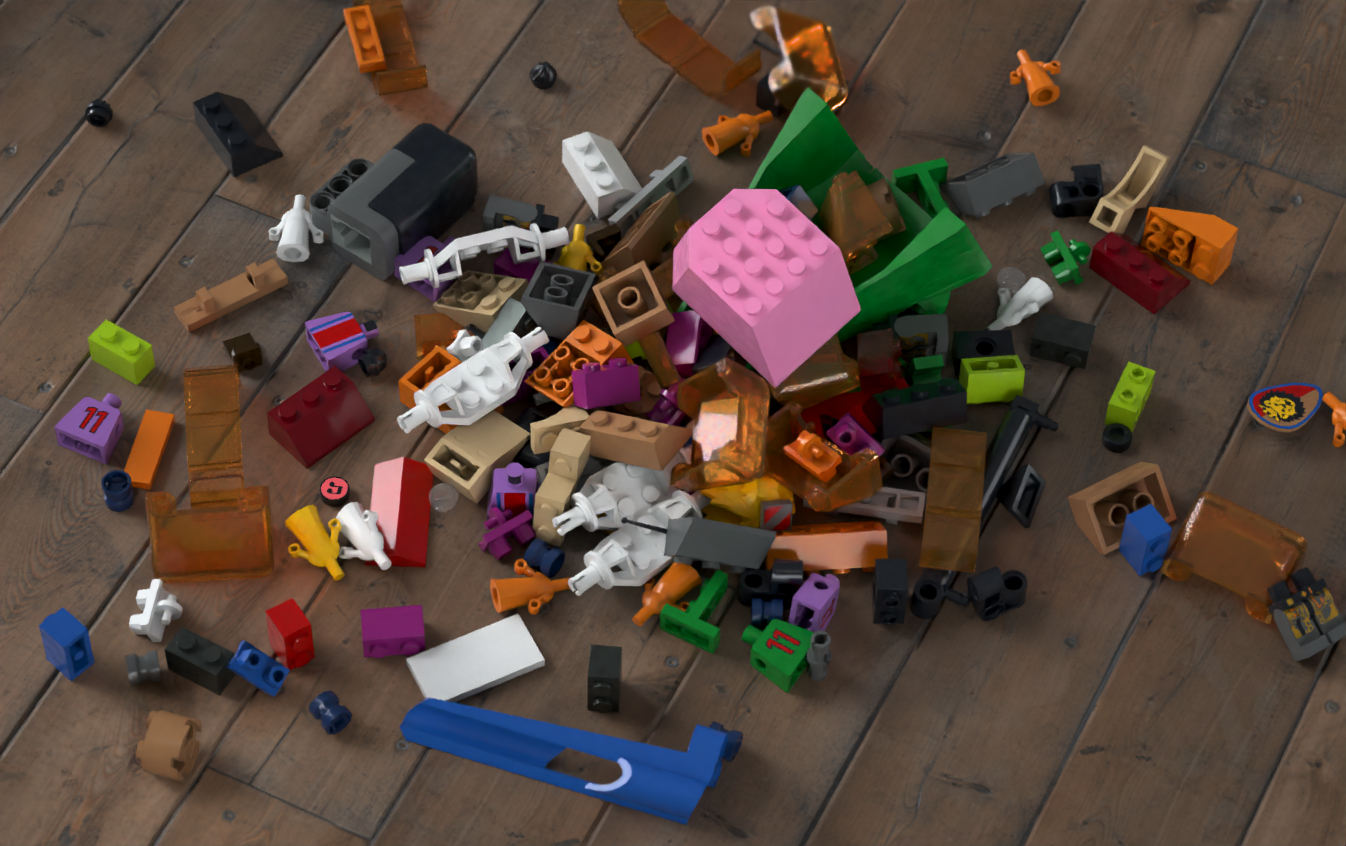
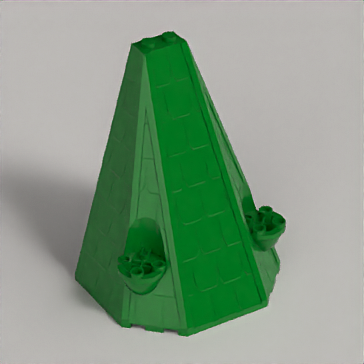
M807 88L800 96L748 189H777L779 191L800 185L819 210L812 219L813 224L841 250L861 311L814 353L816 354L872 328L873 324L886 322L888 315H897L907 308L912 313L916 311L919 315L944 314L950 300L951 290L984 276L993 265L967 225L946 206L933 219L877 168L874 169L864 158L865 155L857 148L829 105L810 88ZM885 178L899 206V216L903 217L906 231L868 245L862 229L864 228L861 221L858 222L854 215L853 204L849 194ZM682 301L677 312L692 311L693 309L685 301ZM666 332L648 361V364L655 370L653 374L660 378L664 386L667 383L671 385L676 379L673 374L663 367V353L665 352L667 341ZM747 363L736 385L732 387L733 389L738 390L750 384L751 376L755 369L750 363ZM695 377L685 378L688 382L702 390ZM721 390L705 394L703 392L698 398L699 402L694 409L712 402L721 393Z

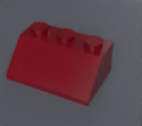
M1111 231L1093 246L1089 268L1154 315L1191 282L1190 279L1126 234Z
M336 366L327 370L267 413L269 435L306 469L375 421L373 414L354 382Z

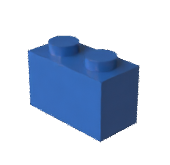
M1152 504L1126 515L1119 551L1139 576L1148 571L1154 572L1163 566L1172 528Z
M64 607L55 614L48 615L42 624L39 625L47 660L70 681L74 680L95 663L88 629Z

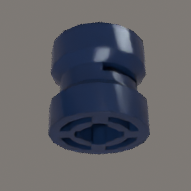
M114 470L104 475L101 486L107 508L116 512L129 509L134 502V493L129 474L121 470Z
M539 537L528 547L524 560L529 567L540 568L541 573L548 578H553L561 569L566 553L558 548L551 549L548 542Z
M752 598V626L760 629L764 625L768 626L773 619L783 621V599L773 598L771 601L764 602L762 598Z
M328 690L319 694L311 702L309 712L315 719L322 721L321 726L329 735H333L342 731L350 723L352 713L346 706L339 704L340 700L333 691Z
M713 721L709 728L728 733V740L722 759L732 762L742 744L743 733L735 729L732 731L726 730L723 724Z

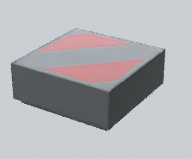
M791 500L761 501L759 528L774 532L791 531L793 507Z

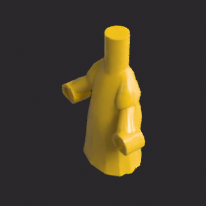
M575 224L572 241H570L569 245H565L562 248L561 256L553 264L587 272L588 262L593 273L602 275L604 273L603 266L592 256L593 253L588 244L583 242L586 227L582 224Z
M308 505L288 517L285 521V526L307 550H302L299 544L293 543L288 547L290 555L293 558L301 557L307 559L314 566L326 567L335 581L342 579L345 573L336 561L340 553L338 535L342 529L340 521L334 518L328 522L331 530V536L329 537L318 514L317 507L314 505Z

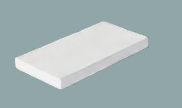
M519 614L406 659L407 666L425 698L430 697L454 703L545 666V659Z

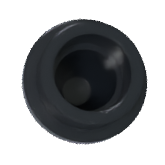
M540 61L530 71V80L538 89L545 90L551 88L557 79V72L549 62L542 63Z
M96 99L91 101L86 107L85 115L88 123L92 126L104 127L111 121L113 111L110 104L105 100Z
M367 348L363 350V354L357 357L358 363L367 377L373 374L377 376L386 368L387 355L378 348Z

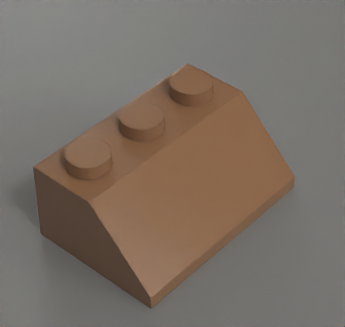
M671 191L646 208L608 254L601 265L611 275L620 273L643 260L647 266L649 264L654 265L663 256L662 248L664 246L668 247L678 237L676 231L682 225L676 194Z
M597 409L580 426L582 434L591 436L590 456L662 471L693 435L692 429Z
M1138 462L1067 497L1076 524L1101 555L1119 548L1126 515L1149 504L1155 507L1167 523L1177 519L1158 464Z

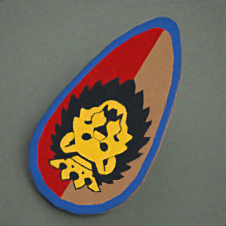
M1308 383L1275 385L1255 391L1249 396L1247 407L1250 414L1265 427L1279 432H1292L1304 426L1315 415L1321 405L1323 391L1317 385Z

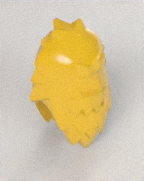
M730 470L724 474H718L709 478L708 482L711 484L700 489L701 494L712 499L709 505L700 510L701 513L706 515L705 519L760 529L761 501L790 499L793 503L792 514L796 512L793 491L789 490L785 483L775 476Z

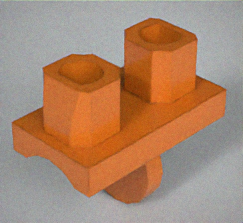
M803 430L793 443L783 448L787 456L823 483L829 481L837 473L835 467L842 462L841 456L822 443L820 437L813 433L810 434L806 430Z

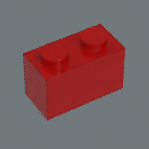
M293 598L265 611L270 646L286 668L292 670L296 667H303L315 658L311 623Z

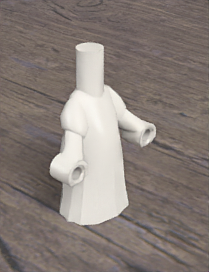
M301 194L295 196L293 209L287 211L282 216L278 226L269 229V239L271 241L280 240L276 254L277 257L284 261L302 262L309 258V230L312 232L314 243L324 242V233L312 224L311 214L305 210L306 197Z
M1031 277L1012 298L1008 289H999L997 293L1000 306L997 310V320L985 330H1002L1005 327L1017 325L1022 319L1038 312L1042 306L1054 298L1050 287L1039 278Z
M351 502L345 505L336 518L342 525L340 532L357 549L353 550L351 547L342 546L339 557L344 559L357 557L364 561L375 560L382 570L390 568L392 563L383 552L384 538L381 532H378L376 526L378 514L374 511H364L362 504L358 502Z

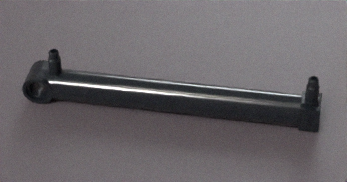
M1016 395L1010 409L1005 414L920 579L914 585L909 606L912 613L918 618L930 619L934 617L939 611L943 598L955 604L968 606L970 598L949 588L1030 429H1032L1034 424L1054 432L1058 429L1059 424L1039 414V404Z

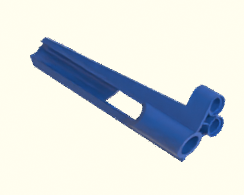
M430 697L425 698L411 708L400 725L403 736L407 741L685 825L706 787L715 788L722 768L721 759L728 740V733L697 724L686 753ZM566 748H571L617 762L622 768V775L614 783L601 785L545 768V766Z

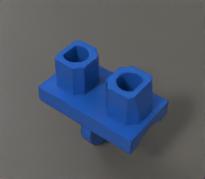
M245 640L241 641L236 654L227 665L228 669L271 697H275L290 671Z

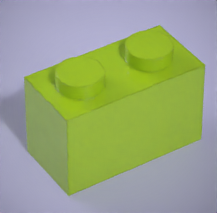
M107 319L88 337L91 359L136 385L155 367L152 345Z
M1018 355L961 359L959 382L967 391V404L978 405L984 402L998 401L1010 402L1015 399L1016 395L1022 397L1025 369Z

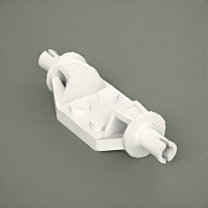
M533 223L530 224V231L511 225L457 238L435 257H433L430 249H425L424 262L399 267L401 280L405 285L428 278L433 288H439V282L462 276L460 261L474 258L477 256L476 254L483 250H487V254L496 253L504 250L506 246H508L514 264L533 259L545 262L546 249L569 245V235L566 227L541 233L537 224ZM519 247L533 248L534 252L520 254ZM449 260L452 271L438 275L437 269Z
M541 327L535 328V330L522 338L513 332L504 335L503 341L476 353L434 380L423 391L415 392L414 400L416 406L397 417L400 428L404 429L405 433H409L425 421L435 428L442 424L471 425L516 395L527 369L532 366L533 361L530 353L549 342L547 334L544 330L542 331ZM514 360L516 366L511 371L508 363ZM446 403L452 410L440 412L438 406Z
M703 438L697 439L694 443L681 448L662 471L617 461L586 480L580 491L571 496L572 509L552 519L554 528L561 525L556 530L561 536L579 525H582L589 532L597 529L618 530L628 524L621 522L623 517L633 521L648 512L649 508L672 498V494L678 490L683 481L692 477V463L710 455L709 445L702 448V445L707 442ZM676 473L677 475L670 480V477ZM604 512L607 515L604 517L597 518V515Z
M679 489L672 494V498L649 508L646 513L633 521L667 529L669 519L686 517L703 519L700 510L709 505L712 499L701 494L700 489L692 495ZM628 523L603 539L593 551H589L584 555L586 569L568 580L569 587L573 592L576 591L575 594L577 596H580L596 583L605 589H610L613 586L643 585L674 562V557L664 556L667 534ZM617 565L623 571L612 573L610 568Z

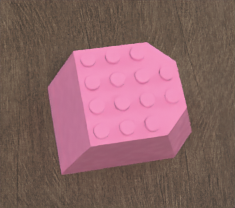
M733 189L689 228L673 251V291L775 388L861 311L840 248L777 189Z

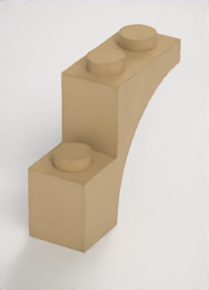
M1144 145L1121 182L1109 194L1100 198L1089 223L1107 233L1113 231L1123 234L1135 209L1147 206L1170 157Z
M572 404L549 418L530 423L531 449L533 453L550 452L563 428L581 433L580 426L594 410L607 411V406L585 409Z
M563 428L550 450L548 474L535 496L533 519L535 539L540 537L548 542V544L561 546L564 535L561 536L556 531L561 525L554 528L552 519L570 510L571 496L575 493L583 469L589 459L591 436Z

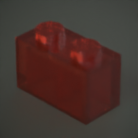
M892 328L858 333V378L864 396L882 393L888 389H899V379L903 378L901 361H898V357H902V346L900 339L895 340Z

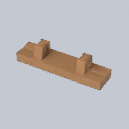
M274 259L258 266L254 262L245 267L244 273L209 290L203 287L195 291L196 296L175 306L174 312L190 333L287 285L288 277Z

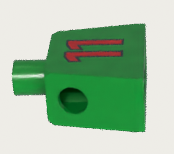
M773 619L764 631L748 625L743 632L741 641L752 646L750 655L751 666L788 693L809 665L807 651L811 647V636L814 632L779 619Z

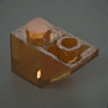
M444 313L414 315L417 360L423 359L436 346H440L447 351V348L456 340L457 333L460 330L466 329L471 337L474 336L473 332Z

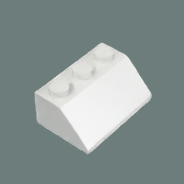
M588 131L562 140V162L597 219L614 214L615 210L613 207L619 202L627 203L642 189L611 140Z

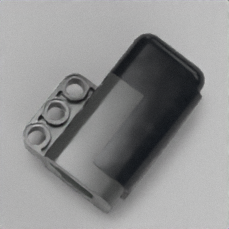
M425 122L421 123L375 164L363 158L353 159L320 187L309 200L312 224L329 235L332 248L336 253L374 277L386 280L394 273V258L399 254L404 255L426 236H432L436 240L439 239L474 205V198L478 192L477 156L475 151L469 145L435 125Z

